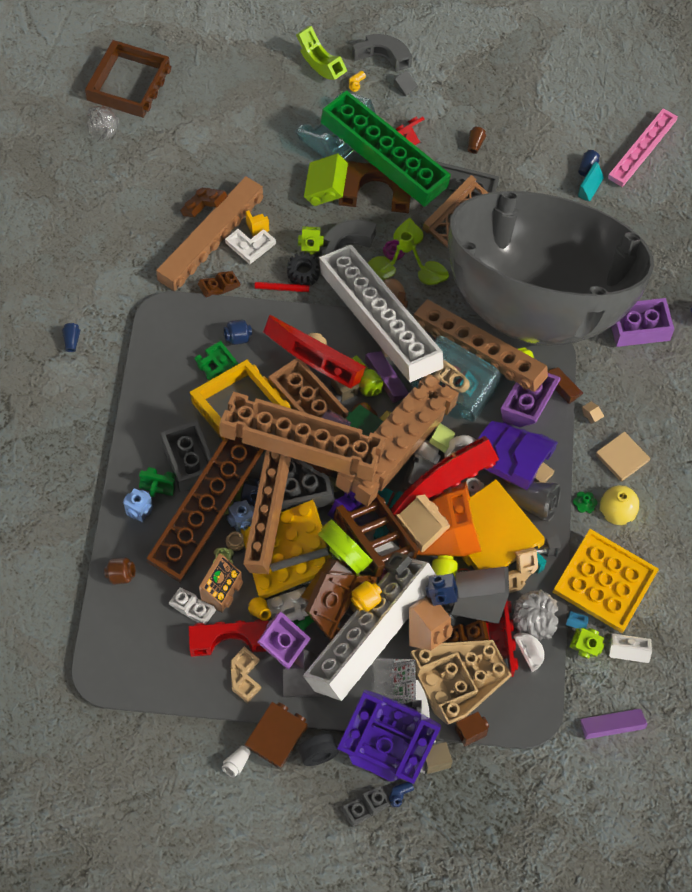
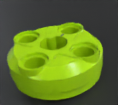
M332 519L318 533L331 547L329 551L340 562L342 560L345 561L357 574L373 561Z

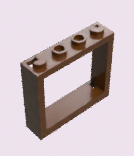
M112 40L85 88L87 101L144 118L145 114L151 109L153 99L157 98L159 88L164 85L166 75L171 71L169 57ZM118 57L159 69L141 103L100 91Z

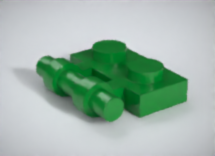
M221 341L205 350L207 357L202 358L201 355L195 357L198 368L205 372L206 378L209 381L239 364ZM212 363H213V364L215 365V367H216V369H214V370H212V369L209 367V365L212 364Z

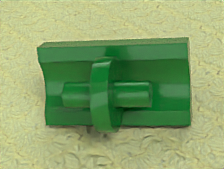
M148 467L146 471L141 470L139 474V488L150 491V496L153 498L157 493L173 496L175 488L174 473L166 472L163 476L157 474L155 468Z

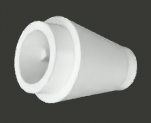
M240 746L223 761L222 770L230 777L240 775L251 754L250 750L245 746Z

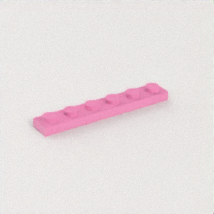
M662 109L610 172L608 179L623 187L674 125L678 116Z

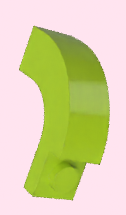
M307 26L296 34L302 47L300 51L303 57L322 77L335 80L347 72L341 56H332L322 47L312 26Z

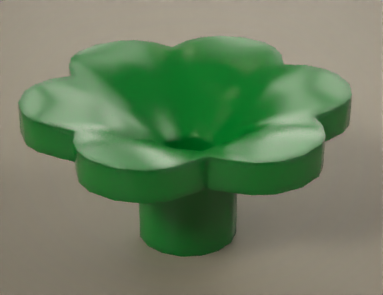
M578 492L573 500V504L580 513H592L598 501L591 492Z

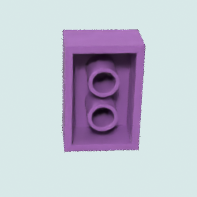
M666 298L637 301L632 309L611 327L616 347L670 341L674 331Z

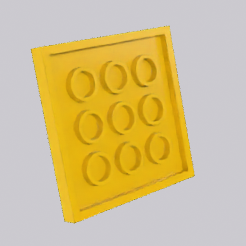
M313 500L280 513L271 564L328 547V544L318 535L322 529V524ZM250 526L246 530L240 529L245 548H247ZM331 554L273 572L270 567L269 574L252 573L258 596L265 599L312 580L326 560L332 558Z
M589 529L552 592L618 632L623 633L659 569Z

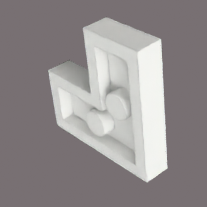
M237 229L225 238V243L247 263L251 264L276 244V239L264 229L252 239H249L243 232Z

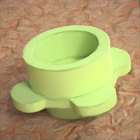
M215 549V559L220 553L233 564L232 556L234 552L232 549Z

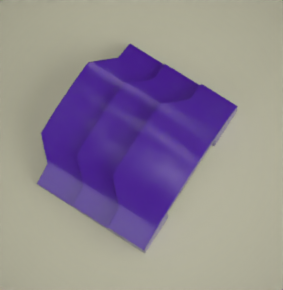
M491 421L479 436V438L486 436L499 458L493 467L485 470L525 490H528L536 477L538 469L545 459L549 460L558 444L557 441L543 434L531 433L525 429H517L505 422Z
M363 690L337 749L347 753L353 765L368 770L390 782L404 779L414 784L441 729V725L402 703L383 695Z

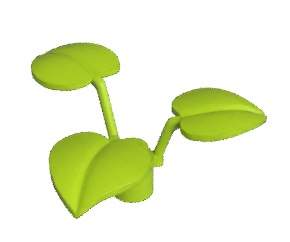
M411 218L405 220L393 235V239L399 241L393 260L390 262L384 256H377L368 262V265L381 280L389 279L396 273V268L393 265L397 260L399 251L402 250L408 253L413 250L417 263L421 268L418 272V278L422 283L435 285L449 278L447 269L436 261H428L424 266L422 265L415 245L423 240V231Z

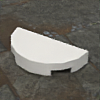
M517 633L514 635V638L531 671L534 672L544 661L543 647L534 636L527 633Z

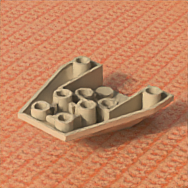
M493 640L441 643L431 651L421 648L411 651L416 678L421 684L434 714L447 725L467 717L512 676Z

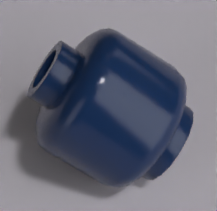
M242 319L229 321L223 329L226 342L229 341L231 345L247 343L249 336H252L251 325H247L246 321Z

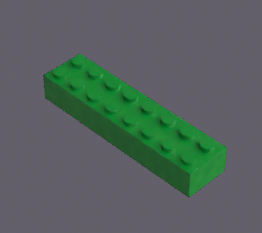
M347 90L323 108L321 123L422 206L428 205L448 187L451 177L449 172Z

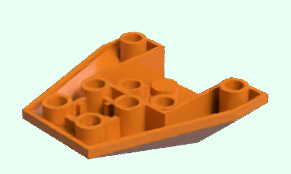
M465 481L454 488L449 487L443 490L444 493L434 498L432 496L429 498L430 501L437 505L440 514L447 519L450 528L424 552L418 550L417 555L463 557L481 552L479 537L474 527L469 504L470 495L467 482Z

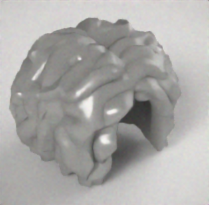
M540 589L525 593L515 601L512 618L515 624L514 628L517 629L518 633L530 634L540 641L542 639H550L554 635V632L557 630L556 625L558 624V618L554 614L558 611L557 600Z

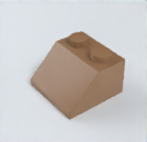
M426 596L409 607V646L431 651L451 637L453 631L451 617L441 605L433 606L431 598Z

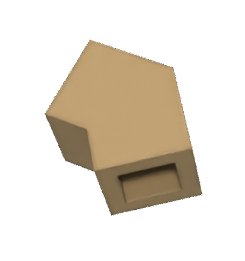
M592 401L582 407L583 414L590 423H594L604 417L599 406Z

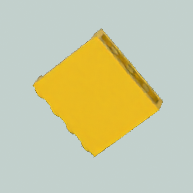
M497 479L470 497L469 504L474 527L478 533L481 552L462 557L468 566L471 565L475 570L507 567L516 561L515 552L533 547L539 549L544 546V536Z

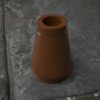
M473 127L470 130L469 153H478L486 138V131L483 128Z

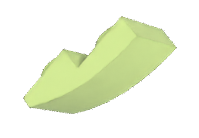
M440 423L434 430L429 443L445 453L449 447L450 440L454 438L455 432Z

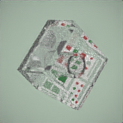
M376 658L372 664V692L402 704L415 701L416 660Z

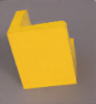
M246 211V224L253 237L263 229L266 232L269 231V219L267 216L264 217L263 214L252 217L250 211Z

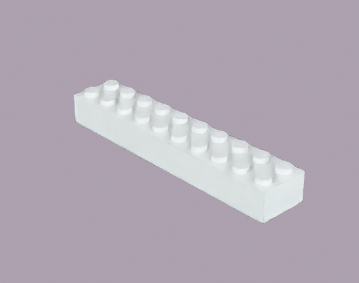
M352 245L319 257L322 276L409 382L443 368V351Z

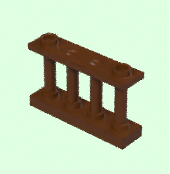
M378 493L377 497L368 507L363 506L351 512L347 511L344 505L336 507L334 521L373 560L367 568L374 577L382 576L385 563L395 552L409 555L411 559H416L419 550L417 544L411 540L386 505L384 498L380 497ZM374 510L380 517L363 526L357 525L354 521L355 518ZM383 525L390 531L389 534L373 541L368 540L364 533ZM393 540H396L401 547L384 556L378 555L375 551V548Z

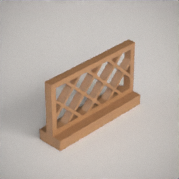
M470 175L424 222L422 230L427 234H432L448 248L450 225L448 216L453 214L454 210L461 203L468 200L466 199L468 196L469 199L472 198L471 193L475 189L481 195L488 192L476 182V178ZM438 226H446V234H439L435 229Z

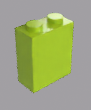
M338 153L309 163L304 198L313 206L343 197L348 163Z

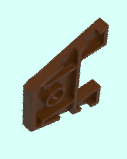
M322 572L305 608V612L332 641L341 630L337 626L351 598L352 591L364 581H368L371 584L376 583L377 578L371 575Z

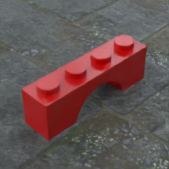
M258 619L254 622H246L240 620L228 624L216 622L213 625L197 623L189 626L191 657L211 655L216 645L226 639L241 640L249 646L252 652H267L258 643V640L266 630L269 621Z

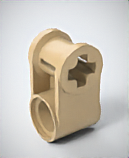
M444 359L443 368L432 374L445 385L447 384L459 393L466 392L470 386L467 377ZM462 378L463 384L460 387H456V381Z

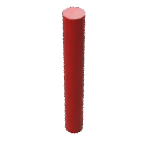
M255 282V289L309 292L310 285Z

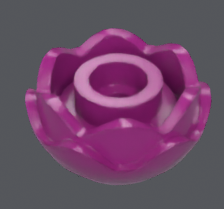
M398 240L388 241L383 247V253L387 259L393 260L397 245H399ZM400 250L397 260H400L405 255V252Z

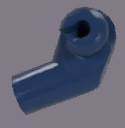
M407 781L392 788L389 796L392 807H400L402 805L404 794L414 790L412 783Z

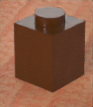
M479 712L457 721L455 725V731L464 747L486 737L489 728L486 718L484 716L481 717Z

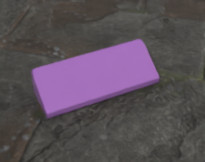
M382 352L367 353L365 355L366 363L370 369L375 370L381 377L383 389L393 403L405 398L409 394Z
M641 709L580 719L585 739L643 730L647 727V721Z

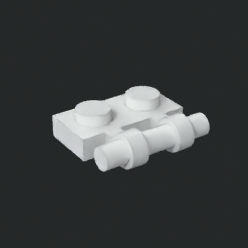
M303 587L268 599L267 603L271 611L272 620L280 611L291 621L297 619L300 621L309 616L305 612L308 603L301 598L306 588Z

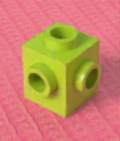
M302 227V235H298V246H301V251L310 254H316V251H320V247H323L324 236H320L321 227Z
M578 628L574 633L569 648L578 651V655L586 659L597 657L604 648V637L599 636V632L594 629Z

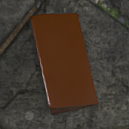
M559 367L548 370V373L560 377L555 390L568 404L583 394Z

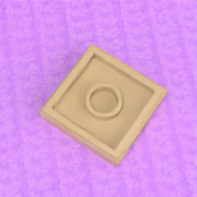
M623 432L596 452V456L621 482L650 461V457L626 432Z

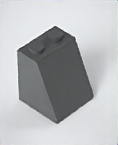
M503 566L456 573L454 578L458 587L457 602L448 603L451 606V614L499 624L509 596L508 567Z

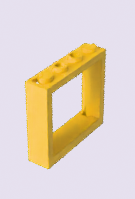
M248 360L241 362L190 391L192 404L219 436L221 417L206 399L246 376L253 380L272 403L291 408L287 400H283L280 397L278 390L270 386L268 379L265 376H261L256 365H252Z

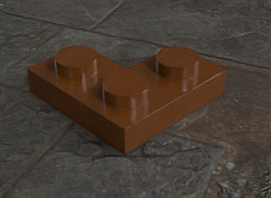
M202 187L196 191V194L185 203V206L180 211L183 216L195 218L205 206L217 208L228 195L224 190Z

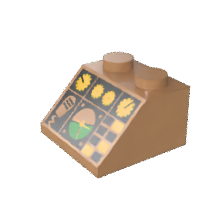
M220 553L200 584L199 589L201 600L223 613L226 607H230L233 601L232 596L235 591L240 590L243 580L241 571Z

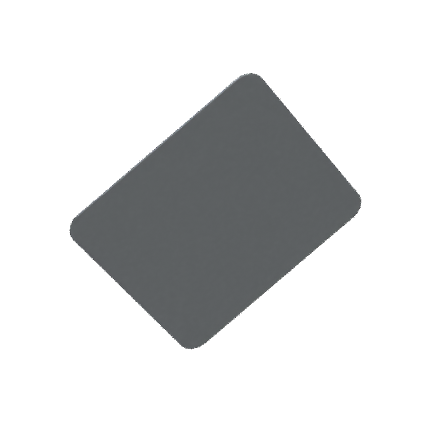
M166 291L149 297L137 309L133 321L72 662L74 686L81 697L90 704L105 709L259 723L271 702L275 704L280 702L289 708V713L293 715L298 713L306 719L305 723L308 724L310 729L345 732L363 690L393 699V687L406 684V702L402 704L417 711V707H412V701L407 702V684L417 680L415 670L414 680L393 685V668L413 663L411 651L418 649L417 647L409 646L408 619L342 701L326 695L325 697H283V665L268 651L252 652L260 659V662L247 675L261 686V690L247 704L232 691L231 660L244 646L251 651L249 646L238 639H226L216 645L211 655L191 657L189 626H193L197 622L169 605L170 600L180 587L195 594L201 600L199 586L215 560V549H229L226 545V538L230 533L236 531L234 526L231 527L228 522L227 516L229 514L223 515L186 575L179 583L148 564L146 558L191 489L180 492L175 479L173 496L157 493L154 498L151 497L153 509L143 522L129 517L125 513L123 504L125 496L131 493L134 488L139 491L144 490L139 488V474L141 470L146 471L148 467L155 468L159 475L164 476L166 472L173 473L162 445L161 432L198 421L211 457H213L223 441L191 401L190 391L209 381L206 378L205 372L201 371L197 366L198 363L195 361L197 355H201L202 358L207 357L205 350L221 341L239 364L248 360L252 365H256L261 376H265L269 381L268 377L297 358L263 332L269 315H272L307 335L310 333L321 334L326 339L327 346L349 358L357 355L367 368L370 369L365 361V355L367 353L382 352V349L349 307L211 295L206 298L204 294ZM460 317L516 349L525 347L527 350H531L534 359L547 365V371L559 367L575 384L576 352L572 343L552 346L526 343L506 336L483 319ZM245 320L247 325H251L252 336H249V341L238 345H231L229 341L226 342L223 329L229 321ZM426 331V333L432 338V340L436 339L429 332ZM453 346L440 347L445 361L452 366L460 368V373L469 371L479 382L471 397H464L463 403L456 405L448 415L444 414L441 424L454 431V437L469 435L477 440L491 421L504 423L502 421L501 407L516 382L507 379L498 371L494 372L489 366L478 363L473 357L464 355ZM389 356L385 357L409 393L414 387L418 388L419 381L423 377L409 382ZM213 363L209 365L212 370L216 369ZM306 364L325 386L331 385L330 377ZM249 376L242 378L206 399L221 418L224 411H228V402L233 391L247 395L249 401L255 402L257 398L272 403ZM382 387L381 392L377 396L371 397L364 396L359 390L358 395L343 401L342 405L351 412L355 405L368 403L380 418L386 410L393 412L403 399L393 403ZM556 390L552 393L536 423L523 427L511 426L517 429H525L531 433L543 434L558 442L549 460L545 459L544 461L546 465L554 470V474L547 483L560 484L558 487H561L558 507H554L552 510L555 513L554 517L548 522L523 508L521 510L544 536V545L547 538L557 535L560 540L561 549L558 557H547V553H541L540 555L547 561L545 569L539 574L536 571L534 574H531L521 590L509 593L507 601H511L512 611L509 613V619L513 620V604L521 595L540 589L544 593L550 594L553 599L557 600L558 611L554 613L558 618L557 630L550 639L538 640L544 650V661L534 672L531 671L516 642V651H513L514 658L518 659V670H515L514 677H510L468 715L479 712L481 717L484 716L489 724L487 736L471 743L475 745L516 749L536 748L547 743L555 736L563 720L568 601L552 591L569 564L575 400L568 404ZM433 432L426 440L429 441L431 439ZM439 449L438 454L441 457L438 462L445 458L444 452ZM266 450L248 478H261ZM412 456L385 488L395 492V494L398 491L405 492L403 486L406 487L407 482H404V477L409 461H413ZM485 469L478 471V474L474 476V478L479 479L484 484V487L496 479L504 489L509 484L503 478ZM333 504L317 508L322 526L331 519L334 521L328 515ZM374 510L355 518L354 521L357 525L363 526L380 517ZM376 529L364 533L368 540H374L373 535ZM393 540V542L399 547L397 541ZM245 546L239 551H233L234 555L232 556L233 565L241 571L243 584L240 590L235 591L233 594V601L230 607H226L223 613L216 610L206 625H213L216 622L228 624L240 620L254 622L260 619L251 615L248 610L249 602L259 596L253 574L249 573L243 564L246 553ZM330 552L332 559L336 560L337 558ZM432 555L416 556V560L428 562L431 567L432 561L437 559V556ZM452 556L453 560L458 563V570L463 568L470 571L475 570L471 565L468 566L462 557ZM127 557L135 564V577L126 584L114 585L110 583L104 574V568L109 560ZM516 561L507 566L508 572L517 570ZM360 572V573H359V575H371V576H373L371 572ZM312 580L302 583L301 588H307ZM280 592L278 594L265 598V600L267 602L268 599L280 596L282 594ZM459 616L451 621V626L454 627L459 624L466 626L478 621V619ZM312 622L303 631L311 638L304 647L307 651L320 655L331 642L328 637L324 636L325 633L315 622ZM514 628V631L511 632L512 639H514V635L518 633L516 628ZM505 658L503 660L505 661L508 667L507 658ZM428 702L430 718L441 725L435 740L462 743L455 731L456 722L447 725L434 714Z

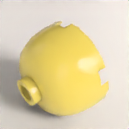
M613 486L601 498L600 511L608 522L614 525H625L627 522L633 521L639 511L638 496L627 486Z

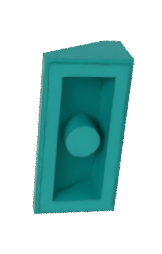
M597 162L592 165L579 188L578 197L586 201H591L604 179V175Z

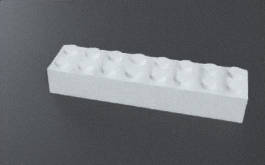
M411 559L412 562L401 575L390 572L386 573L377 584L382 591L380 594L381 602L369 612L357 609L304 673L303 677L315 692L340 701L348 695L352 687L360 680L364 672L372 665L373 661L409 618V607L426 596V586H429V577L436 576L428 562Z

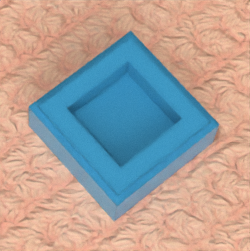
M569 611L566 625L577 629H586L589 617Z

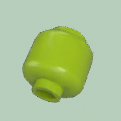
M365 369L359 383V390L366 397L377 396L383 387V380L375 370Z

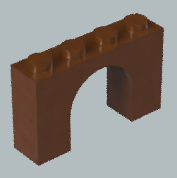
M346 161L348 167L343 197L339 198L340 206L356 207L360 188L368 182L380 181L387 184L393 191L391 212L409 214L411 196L371 163Z

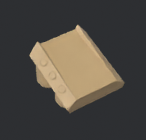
M425 494L416 496V499L400 514L396 515L398 522L411 540L417 544L421 552H424L450 528L447 519L438 511L437 505L430 501Z

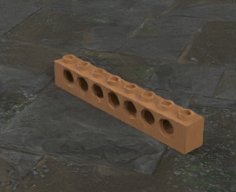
M428 299L414 313V319L434 338L445 341L447 345L459 349L464 355L473 357L478 363L489 366L494 372L498 371L511 381L514 380L524 389L535 392L548 377L547 365Z

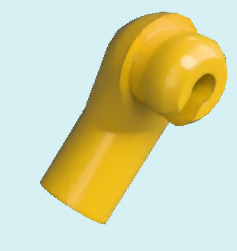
M363 71L349 78V89L356 92L359 90V82L366 78Z

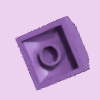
M280 611L273 620L268 622L266 630L258 640V643L286 669H290L311 638Z

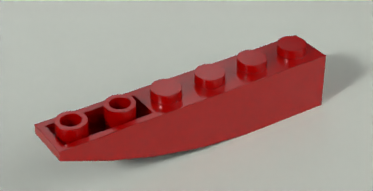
M269 315L263 332L286 351L350 389L360 383L366 366Z
M483 436L450 454L430 468L392 506L390 510L396 517L397 514H400L418 495L425 494L428 499L432 496L434 498L444 493L443 490L458 486L463 479L476 476L478 471L483 468L493 467L499 458L489 439Z

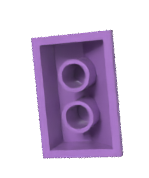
M548 373L546 380L535 392L524 389L516 382L501 407L502 421L517 427L536 423L558 385L560 377Z

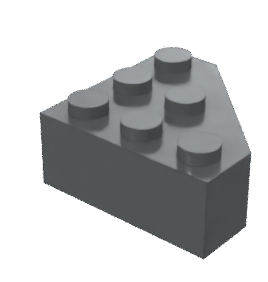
M291 458L281 512L310 500L315 502L316 508L334 504V488L329 476L320 473L304 461Z

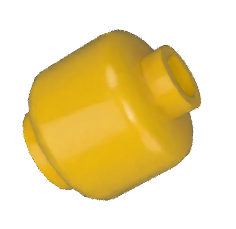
M364 581L352 591V598L350 599L359 611L369 612L381 602L380 594L382 591L376 583L371 584L368 581Z

